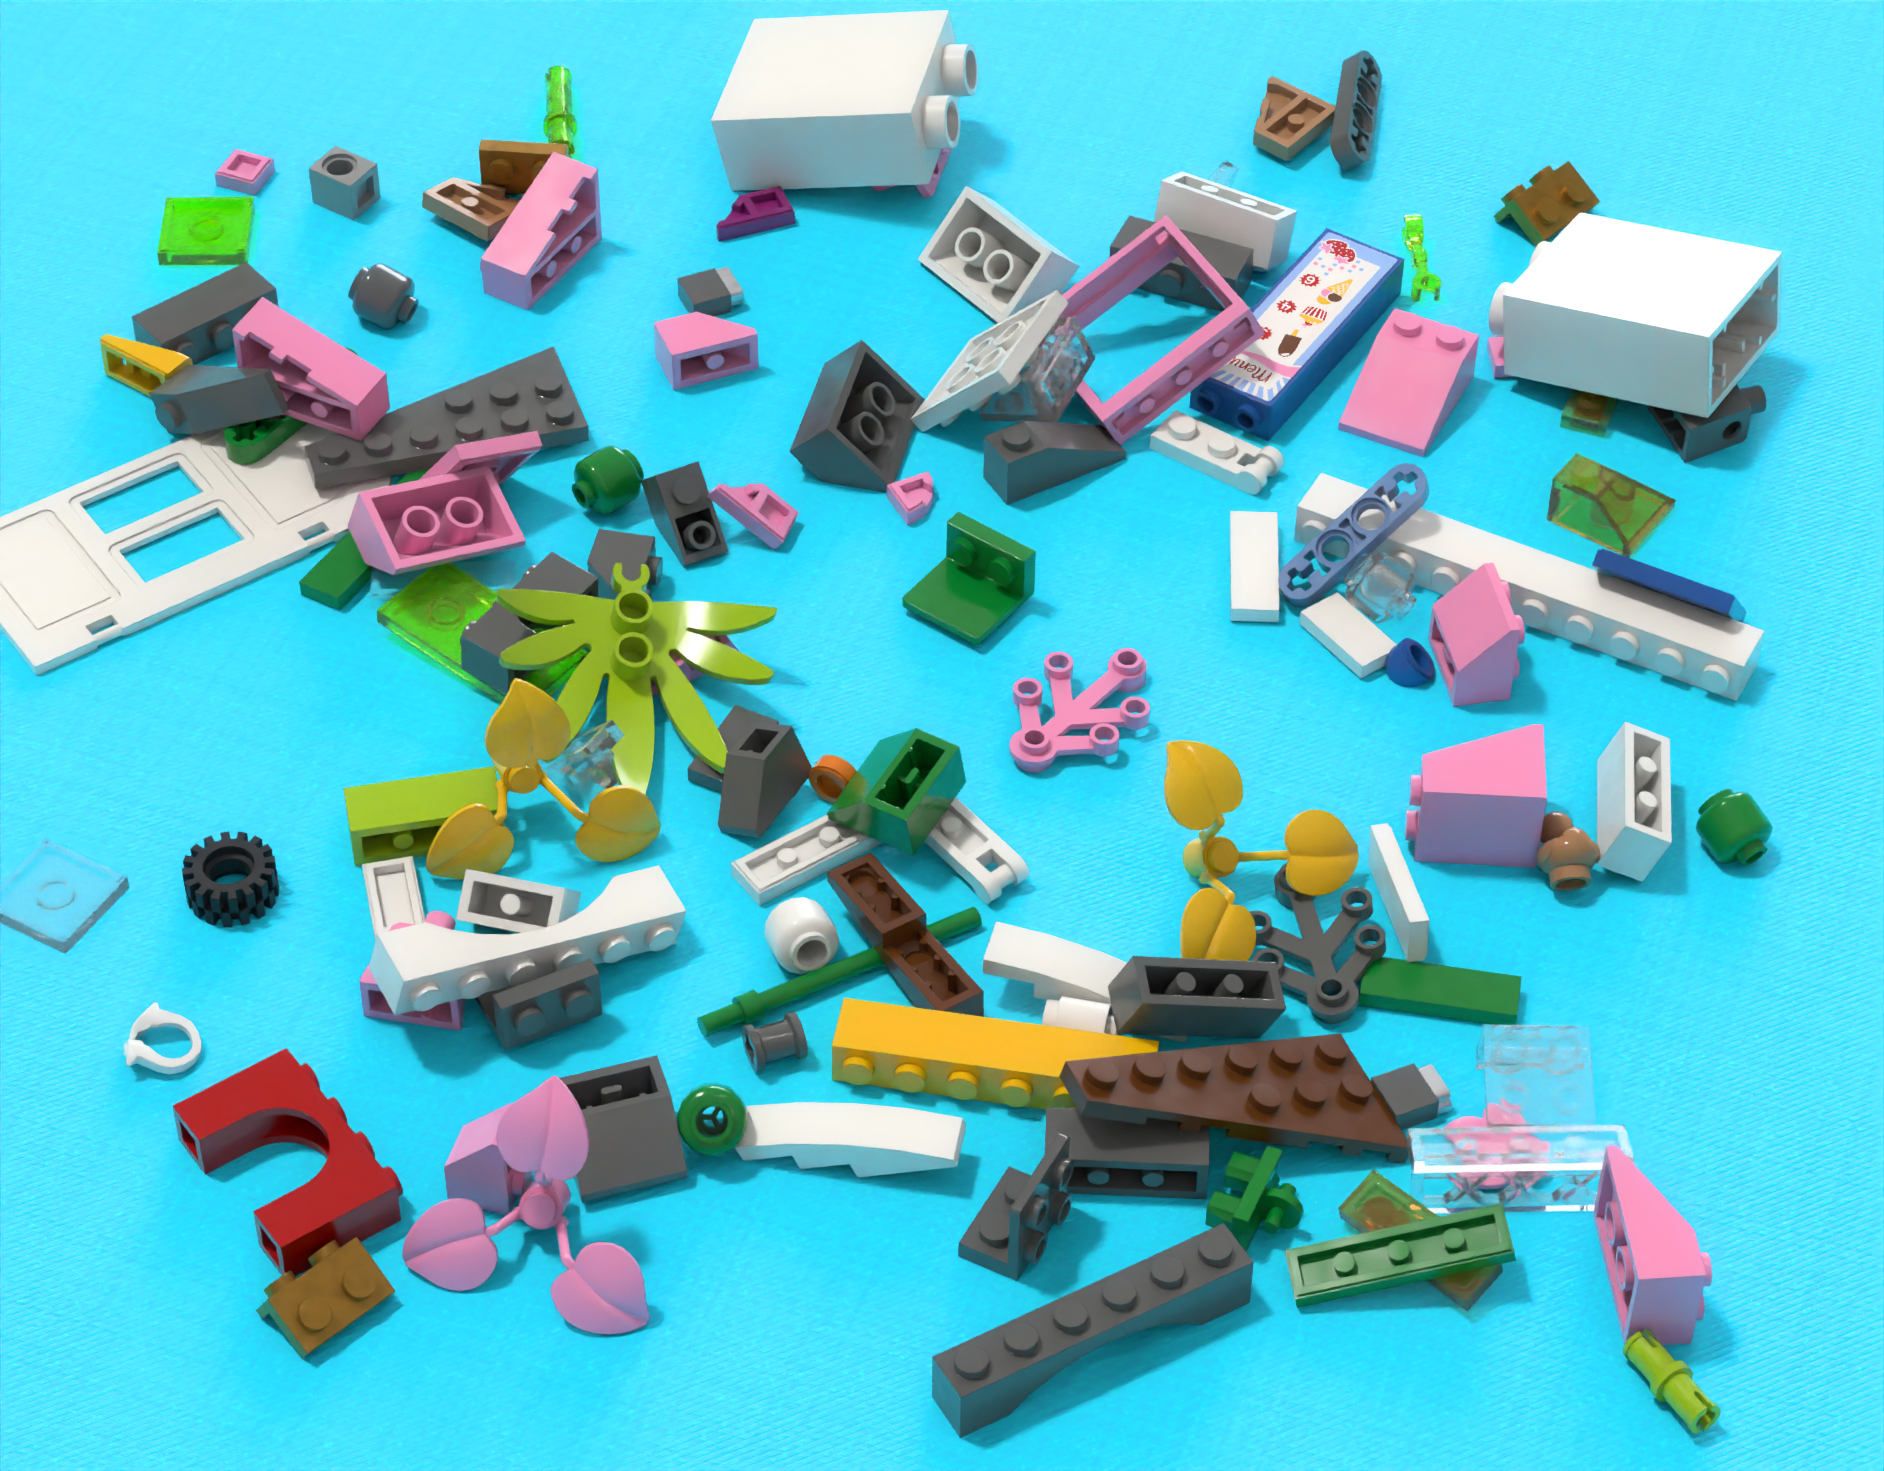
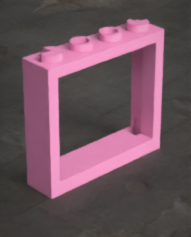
M1165 215L1062 295L1069 304L1058 318L1061 324L1051 336L1041 341L1038 346L1041 349L1042 355L1097 421L1121 445L1265 333L1246 303L1168 216ZM1179 257L1225 310L1106 402L1102 403L1060 353L1058 348L1172 260Z

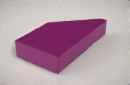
M780 186L743 194L732 204V211L727 218L719 221L716 225V235L720 242L795 224V211Z

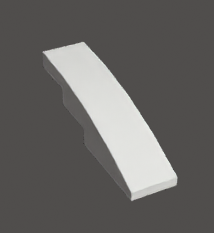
M996 921L983 958V973L1033 983L1034 998L1060 1001L1061 996L1111 1004L1108 985L1127 962L1104 952L1050 934ZM1151 1035L1185 1043L1188 1039V1036Z
M794 1102L746 1106L747 1127L742 1140L735 1146V1149L743 1161L792 1156L800 1169L850 1164L857 1178L958 1166L966 1123L961 1117L910 1108L858 1103Z

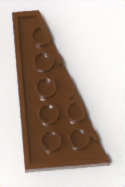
M1341 1033L1065 1061L1059 1076L1081 1116L1145 1125L1149 1118L1176 1121L1179 1130L1199 1133L1203 1125L1225 1129L1226 1137L1304 1149H1307L1311 1142L1339 1146L1340 1154L1359 1157L1363 1149L1386 1152L1387 1161L1406 1163L1413 1149Z

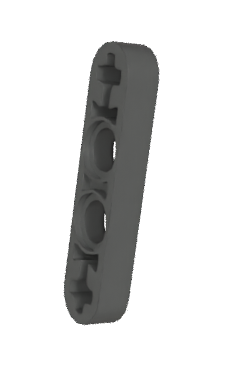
M1366 50L1359 51L1345 59L1342 63L1332 125L1330 147L1338 164L1347 171L1369 161L1371 155L1382 74L1377 61Z

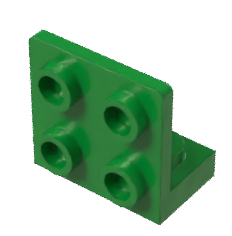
M957 512L947 521L946 558L903 596L902 606L972 644L979 645L1034 594L1036 551Z

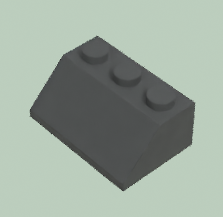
M860 340L824 363L789 452L821 482L887 492V485L895 481L915 427L911 418L925 399L863 340Z

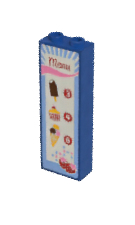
M1326 228L1251 309L1265 334L1190 391L1189 408L1269 441L1401 294L1405 259Z

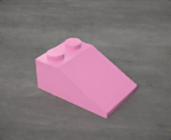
M1394 308L1376 336L1340 418L1338 430L1424 457L1474 377L1479 335L1462 330L1456 326L1446 325Z
M1617 1145L1606 1146L1593 1218L1624 1345L1631 1336L1639 1331L1643 1334L1645 1329L1651 1330L1661 1345L1691 1343L1696 1320H1702L1704 1317L1703 1288L1704 1286H1710L1712 1282V1266L1709 1254L1707 1252H1700L1696 1233L1692 1226Z

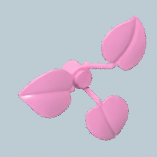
M551 1076L537 1088L516 1100L504 1112L497 1127V1146L505 1162L519 1172L535 1171L534 1181L522 1195L519 1206L515 1207L512 1212L495 1224L485 1227L483 1210L476 1202L463 1198L441 1201L426 1210L413 1224L404 1241L402 1259L407 1267L439 1287L452 1291L470 1290L487 1281L497 1265L498 1250L490 1237L499 1234L520 1219H523L527 1225L535 1229H548L554 1226L557 1231L561 1262L568 1269L561 1273L551 1286V1297L560 1315L567 1322L584 1331L597 1334L626 1333L646 1325L650 1319L646 1302L644 1277L641 1268L633 1256L623 1247L614 1243H592L585 1246L579 1252L575 1261L571 1256L567 1233L569 1221L563 1216L570 1204L571 1194L564 1180L575 1177L583 1168L589 1152V1135L584 1116L575 1097L559 1077Z

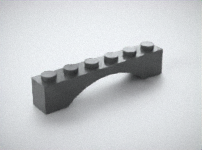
M1224 1223L933 1356L932 1398L957 1435L962 1438L1009 1416L1029 1395L1052 1376L1082 1356L1111 1341L1160 1325L1180 1323L1203 1325L1250 1303L1254 1262Z

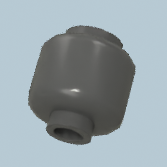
M383 263L375 264L370 269L363 267L356 275L348 297L353 300L352 308L355 314L384 330L395 327L400 321L408 323L419 303V300L413 297L415 292L413 280Z

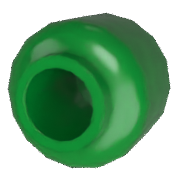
M612 445L605 446L576 464L574 468L575 483L572 485V492L577 502L583 508L588 509L590 507L601 515H608L638 497L644 473L639 461L629 450H621Z
M1725 789L1710 797L1700 806L1698 813L1701 816L1697 821L1696 831L1715 859L1721 864H1731L1739 861L1742 866H1748L1767 852L1768 848L1765 846V843L1770 838L1773 827L1749 793H1734L1731 789Z
M718 1082L703 1083L691 1089L683 1098L677 1114L678 1130L683 1141L692 1150L704 1155H721L734 1149L742 1140L748 1123L747 1107L742 1097L730 1086ZM715 1107L712 1114H703L707 1108ZM720 1110L723 1113V1121L721 1123L716 1117ZM704 1120H712L714 1126L706 1124Z

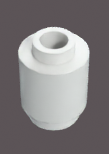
M1061 996L1060 1001L1048 999L1046 1002L1042 1025L1119 1035L1116 1031L1111 1004Z

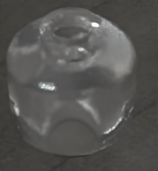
M1379 552L1372 556L1369 553L1363 554L1350 567L1343 580L1344 584L1347 585L1345 595L1348 602L1374 623H1384L1393 617L1401 620L1409 613L1416 602V597L1412 595L1416 583L1414 575L1385 552Z

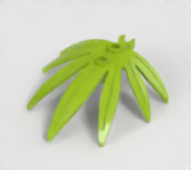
M617 562L611 575V586L618 594L615 600L556 591L498 589L496 594L497 602L515 615L536 623L564 625L532 635L501 652L499 663L502 667L513 670L542 669L568 659L584 647L590 650L573 672L557 699V703L569 720L571 730L570 739L565 750L575 740L586 723L596 701L602 678H608L606 733L613 770L619 786L634 787L646 794L654 754L655 724L650 682L653 680L655 681L663 707L682 740L702 761L724 774L728 751L720 732L703 701L669 654H676L696 670L722 681L743 685L768 684L772 680L773 670L736 649L698 634L721 636L750 631L772 622L776 616L777 608L722 602H652L649 595L644 592L650 577L648 566L641 564L638 579L630 581L622 575V563ZM553 758V759H550V760H543V761L546 762V763H550V762H552L553 760H555L556 758Z

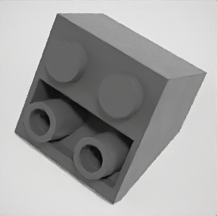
M657 1055L560 1078L575 1097L588 1129V1157L583 1168L574 1177L582 1203L688 1177L671 1093Z

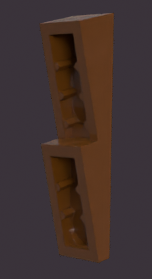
M871 852L827 872L828 883L916 1008L984 1017V991L926 928V913Z

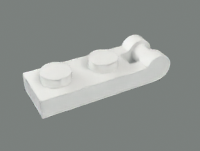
M1174 410L1150 435V449L1252 495L1257 494L1267 484V476L1271 477L1277 474L1285 463L1280 451L1272 446H1265L1261 449L1177 410Z
M956 797L924 841L972 886L976 895L985 904H989L1002 895L1001 889L1010 883L1016 886L1030 877L1029 868L1023 858ZM993 861L998 868L990 873L985 866Z

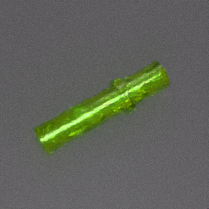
M553 66L548 69L549 74L545 73L547 115L543 120V131L548 138V143L568 144L569 158H572L571 154L574 155L575 153L573 137L577 132V120L572 114V74L564 66Z

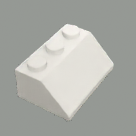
M968 186L964 188L918 258L921 263L998 323L1056 290L1061 294L1079 268L1077 263L997 202Z

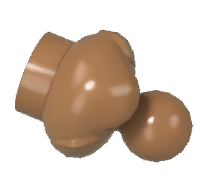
M1559 811L1548 813L1544 816L1540 842L1543 845L1537 851L1536 856L1538 867L1549 876L1550 886L1554 890L1572 891L1587 887L1592 882L1590 869L1599 859L1600 849L1598 844L1592 841L1581 828L1574 827L1568 815Z

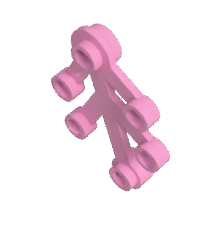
M1132 648L1117 650L1108 661L1107 672L1073 700L1070 680L1073 677V658L1069 654L1060 651L1048 654L1044 659V677L1050 682L1055 716L1043 726H1041L1038 707L1042 703V684L1038 680L1028 677L1017 680L1013 685V703L1019 708L1021 730L1013 734L1009 743L1010 755L1016 765L1024 771L1036 773L1048 769L1058 755L1095 754L1102 757L1111 756L1119 748V731L1116 727H1126L1132 730L1146 727L1150 719V704L1141 697L1126 698L1121 703V708L1095 709L1116 690L1130 693L1144 686L1147 664L1142 655ZM1073 729H1091L1089 736H1064Z

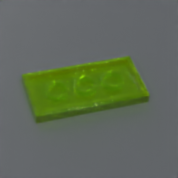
M451 563L430 567L377 610L378 623L499 703H502L506 697V694L461 669V634L471 621H477L492 607L496 600V592ZM537 628L532 630L536 633H540L549 629ZM581 649L560 663L536 669L524 681L540 688L550 696L569 680L588 652Z

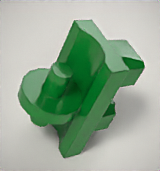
M1267 1145L1261 1159L1234 1151L1227 1165L1224 1186L1244 1194L1242 1198H1238L1216 1190L1208 1203L1205 1225L1214 1228L1224 1223L1246 1252L1262 1219L1264 1220L1262 1228L1270 1234H1275L1279 1228L1290 1229L1297 1226L1304 1213L1303 1205L1294 1196L1296 1188L1293 1185L1283 1183L1280 1189L1278 1188L1280 1178L1275 1170L1282 1158L1283 1150Z

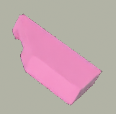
M763 483L747 484L745 487H728L726 484H718L707 495L708 498L773 550L784 542L799 514L796 509Z

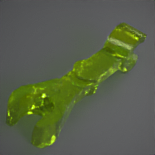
M1404 215L1405 228L1402 229V240L1407 249L1411 251L1412 267L1415 268L1417 274L1412 280L1411 298L1415 302L1420 301L1421 290L1426 289L1433 292L1434 301H1438L1442 282L1438 276L1428 272L1427 252L1423 250L1422 245L1424 237L1422 215Z

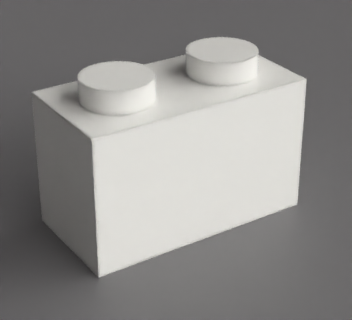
M466 869L456 920L519 933L540 930L576 915L581 892Z

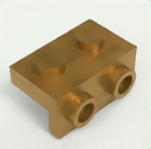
M481 139L479 146L481 185L490 184L505 187L506 194H525L553 152L569 157L568 144Z
M1568 161L1556 170H1553L1550 165L1543 168L1529 180L1532 186L1527 189L1522 184L1516 186L1501 198L1505 206L1493 217L1500 223L1512 215L1534 246L1537 247L1540 242L1547 241L1566 228L1579 213H1588L1600 201L1570 161Z
M357 1237L342 1247L334 1239L308 1258V1261L313 1266L310 1270L298 1278L290 1270L263 1290L268 1299L256 1311L262 1319L271 1315L301 1358L307 1356L395 1292V1289Z

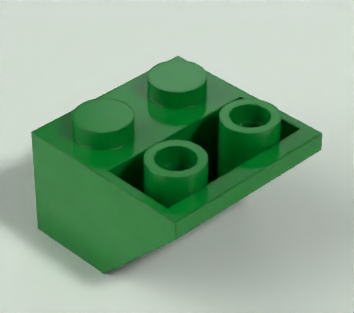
M917 728L879 740L827 812L828 819L914 856L966 783L960 746Z

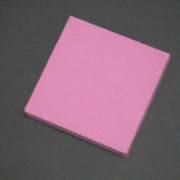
M538 431L458 444L449 450L419 480L489 465L497 483H504L534 456L543 445Z

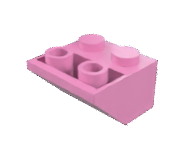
M1494 562L1485 563L1432 605L1428 641L1453 707L1510 700L1513 679H1517L1520 673L1517 649L1518 644H1523L1525 640L1524 623L1519 614L1514 615L1508 583L1506 581L1501 582Z

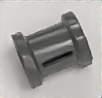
M795 1012L786 1013L784 1020L755 1028L752 1024L742 1027V1040L745 1052L755 1072L764 1070L765 1065L773 1061L793 1055L797 1059H802L808 1055L805 1033Z

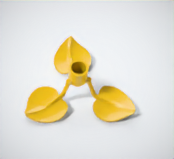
M515 678L506 697L492 715L484 738L485 748L501 778L494 785L498 792L497 812L493 816L486 805L474 803L464 806L453 813L443 823L429 848L426 869L433 876L464 880L466 869L490 874L500 870L510 858L514 847V838L511 831L501 824L507 817V792L527 794L535 790L539 784L554 796L577 820L584 822L575 835V843L578 849L590 859L599 862H617L630 858L650 845L659 834L662 825L650 799L640 790L625 785L614 786L597 794L590 803L589 813L579 809L548 778L538 760L556 758L565 750L571 734L569 720L559 704L546 692L524 680Z
M1186 740L1168 742L1166 744L1167 765L1164 779V797L1168 811L1180 826L1189 830H1202L1199 832V838L1193 839L1186 845L1183 851V865L1191 876L1199 879L1201 884H1209L1212 887L1197 891L1185 906L1180 930L1181 958L1248 961L1254 951L1257 936L1253 916L1245 907L1233 905L1235 900L1234 892L1217 878L1230 875L1235 870L1238 862L1288 860L1285 875L1290 888L1307 896L1325 895L1340 888L1352 876L1358 863V846L1344 824L1337 817L1327 811L1315 809L1298 813L1288 823L1284 834L1287 850L1238 852L1235 844L1230 839L1221 836L1215 837L1225 825L1222 813L1231 812L1241 804L1243 783L1238 768L1227 755L1210 745Z

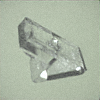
M610 720L578 734L571 745L552 762L546 763L542 760L539 764L542 771H545L548 778L565 795L590 805L597 794L613 787L618 782L610 762L615 755L611 749L624 734L615 722Z

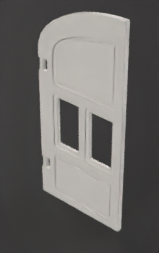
M281 414L269 417L267 419L277 421L285 419L288 416ZM310 423L306 424L266 457L251 464H238L228 458L224 441V431L226 428L191 435L0 517V630L38 676L98 649V646L121 635L124 637L310 555V551L333 541L335 543L339 542L350 531L347 525L358 493L392 486V476L315 489L306 463L304 447L337 433ZM177 466L201 492L107 534L100 529L83 508L88 504ZM216 513H219L241 538V541L146 583L122 555ZM322 530L325 531L324 533L319 534L313 538H310L306 541L304 540V538L309 537L315 533H318ZM112 623L114 624V626L109 627L103 631H100L94 635L91 634L92 632L99 630L105 626H108Z

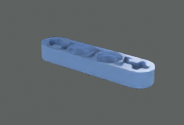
M1409 463L1399 464L1390 469L1293 557L1280 571L1278 578L1279 588L1286 601L1295 607L1301 608L1311 606L1319 601L1417 512L1428 500L1430 492L1426 475L1422 469ZM1402 480L1408 484L1415 480L1416 492L1410 495L1404 491L1398 495L1400 491L1397 484ZM1386 495L1389 502L1394 499L1396 509L1398 510L1392 512L1388 503L1381 497ZM1378 509L1384 513L1385 519L1379 528L1365 530L1359 526V518L1366 510ZM1344 541L1350 547L1349 554L1339 562L1326 560L1323 553L1329 543ZM1315 558L1321 569L1327 574L1321 576L1318 569L1315 571L1312 562H1310ZM1297 575L1301 579H1306L1309 576L1308 581L1311 587L1306 591L1300 587L1293 591L1295 587L1292 579Z

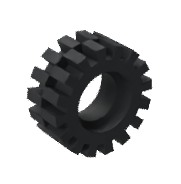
M239 831L236 839H230L229 832H221V840L216 842L212 835L203 839L205 848L195 844L190 849L191 856L186 855L183 860L184 868H182L186 898L189 908H193L194 915L199 919L205 915L206 923L214 926L220 918L222 919L223 927H232L233 919L240 918L241 926L250 923L249 915L254 914L258 919L266 915L264 906L272 909L276 903L275 896H279L275 856H273L270 846L268 844L263 846L262 839L254 836L248 842L247 833ZM230 874L248 876L242 881L233 884L214 882Z

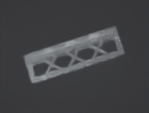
M1625 1124L1408 1128L1407 1150L1411 1165L1410 1212L1411 1214L1459 1213L1500 1203L1503 1204L1504 1212L1594 1211L1597 1192H1592L1585 1185L1597 1176H1600L1606 1146L1617 1145L1634 1163V1155ZM1557 1176L1564 1182L1563 1185L1552 1193H1538L1531 1187L1542 1177ZM1503 1177L1510 1183L1498 1194H1484L1477 1188L1488 1178ZM1448 1178L1455 1184L1444 1195H1423L1424 1179Z

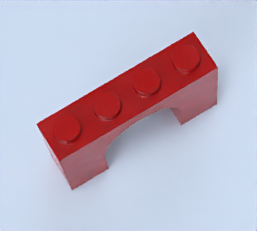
M287 1048L173 1105L179 1141L205 1175L256 1148L273 1143L289 1142L302 1144L318 1151L327 1159L320 1172L309 1182L253 1211L259 1246L281 1275L291 1270L296 1277L311 1269L313 1266L308 1261V1258L334 1239L340 1247L355 1237L362 1242L401 1221L398 1197L403 1195V1188L396 1173L389 1166L384 1168L380 1166L375 1159L372 1145L365 1134L361 1131L353 1132L348 1125L345 1112L337 1099L334 1097L327 1099L320 1090L319 1081L312 1068L307 1063L300 1065Z

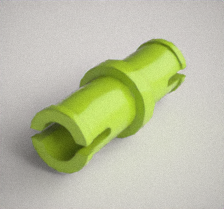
M1645 1329L1643 1334L1639 1331L1627 1340L1622 1352L1624 1356L1650 1382L1649 1389L1655 1398L1661 1402L1667 1401L1687 1424L1692 1433L1697 1434L1700 1432V1429L1704 1432L1718 1420L1721 1412L1719 1406L1712 1402L1693 1381V1372L1684 1361H1676L1660 1344L1651 1330Z

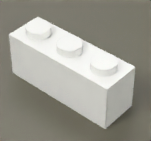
M1181 171L1161 181L1154 222L1167 215L1178 229L1254 249L1252 270L1264 272L1287 261L1297 211Z
M1624 722L1597 760V844L1600 849L1597 865L1614 873L1643 882L1672 843L1670 738Z

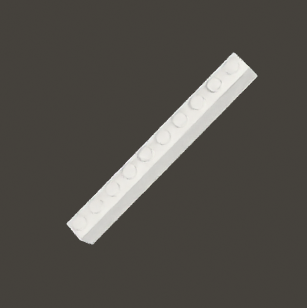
M1320 473L1297 506L1294 541L1308 545L1368 489ZM1386 495L1381 497L1388 503L1392 512L1398 510L1396 509L1394 499L1389 502ZM1422 508L1415 512L1359 563L1362 566L1445 595L1485 563L1494 562L1501 582L1506 581L1509 585L1511 607L1514 615L1519 614L1525 625L1734 701L1738 700L1758 665L1764 630ZM1378 509L1366 510L1359 518V526L1365 530H1375L1383 524L1385 515ZM1333 541L1326 546L1324 552L1345 559L1349 554L1350 547L1344 541Z

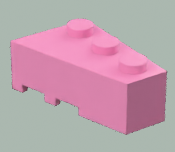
M262 297L232 329L237 367L271 369L289 407V410L283 415L362 441L390 409L387 375L384 371Z

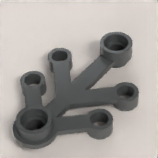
M1286 863L1280 868L1274 878L1276 898L1283 906L1293 909L1302 939L1273 927L1271 917L1266 912L1259 910L1250 911L1255 926L1263 927L1260 930H1256L1255 946L1263 945L1270 948L1257 952L1253 957V961L1276 962L1281 987L1307 997L1308 1008L1320 1021L1329 1024L1344 1022L1352 1016L1359 1003V991L1356 983L1371 963L1381 958L1386 952L1384 931L1378 926L1366 925L1355 932V951L1337 973L1332 961L1360 922L1366 921L1373 914L1372 895L1367 889L1361 887H1353L1346 890L1341 897L1342 911L1325 934H1323L1313 904L1316 896L1300 894L1290 888L1285 875ZM1354 903H1363V905L1359 907L1350 906ZM1367 941H1376V942H1377V943H1375V944H1373V945H1365V944H1363L1364 942H1367ZM1282 954L1310 965L1315 977L1286 967Z

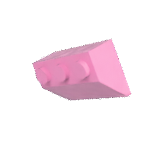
M489 465L359 492L347 525L365 564L392 575L523 547L526 543V539Z

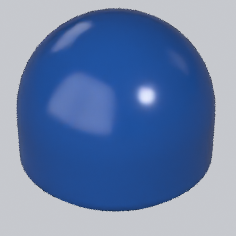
M1405 638L1390 650L1385 660L1387 676L1394 683L1401 686H1420L1430 681L1435 675V667L1430 655L1421 644L1413 639Z

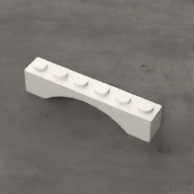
M658 865L613 876L603 893L586 909L563 922L540 930L517 934H476L450 930L424 922L379 933L376 937L369 970L394 1015L415 1010L426 1011L436 1005L462 998L473 999L486 992L509 986L515 987L591 959L594 965L604 962L614 963L627 956L647 951L657 952L664 950L670 945L676 944L686 909Z

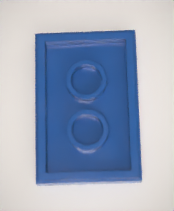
M1598 549L1592 566L1604 574L1742 623L1747 614L1745 608L1736 597L1724 591L1605 549Z

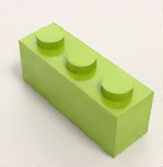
M495 766L343 788L355 866L413 856V858L427 856L429 848L443 823L464 806L480 803L486 805L494 816L498 806V792L494 786L498 781Z

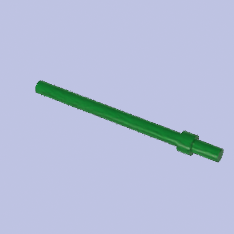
M971 907L926 925V928L939 942H942L981 926L982 920L978 910L975 907ZM874 947L760 993L751 990L733 997L732 1004L698 1017V1027L702 1035L707 1037L739 1023L742 1026L756 1023L765 1019V1013L883 966L885 963Z

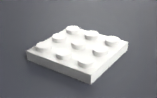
M1056 290L974 336L967 342L911 418L922 433L937 424H940L942 427L948 426L959 417L963 410L969 408L971 411H975L984 405L992 394L998 392L1000 395H1004L1022 379V376L1019 374L1020 370L1036 359L1041 353L1038 345L1041 341L1051 336L1061 324L1058 318L1069 303L1059 291Z

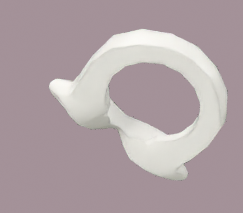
M154 1002L135 1020L130 1030L129 1039L123 1044L122 1053L126 1057L127 1066L138 1064L159 1073L172 1075L182 1073L196 1063L200 1057L202 1042L200 1034L192 1021L182 1015L162 1010L159 1007V1003ZM171 1026L184 1031L190 1038L192 1046L188 1054L181 1058L172 1059L159 1055L149 1046L144 1045L143 1041L137 1039L150 1028Z

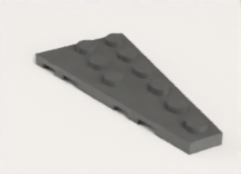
M553 346L389 412L379 420L362 441L337 433L304 447L305 459L315 489L431 468L458 444L538 431L543 445L540 449L589 441L588 425Z

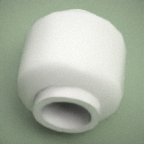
M800 897L784 901L771 911L765 922L764 936L777 962L788 972L801 975L820 969L833 959L838 950L839 936L836 927L826 910L815 900Z

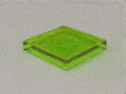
M254 197L166 198L157 251L159 265H241L245 262L248 263L255 215Z

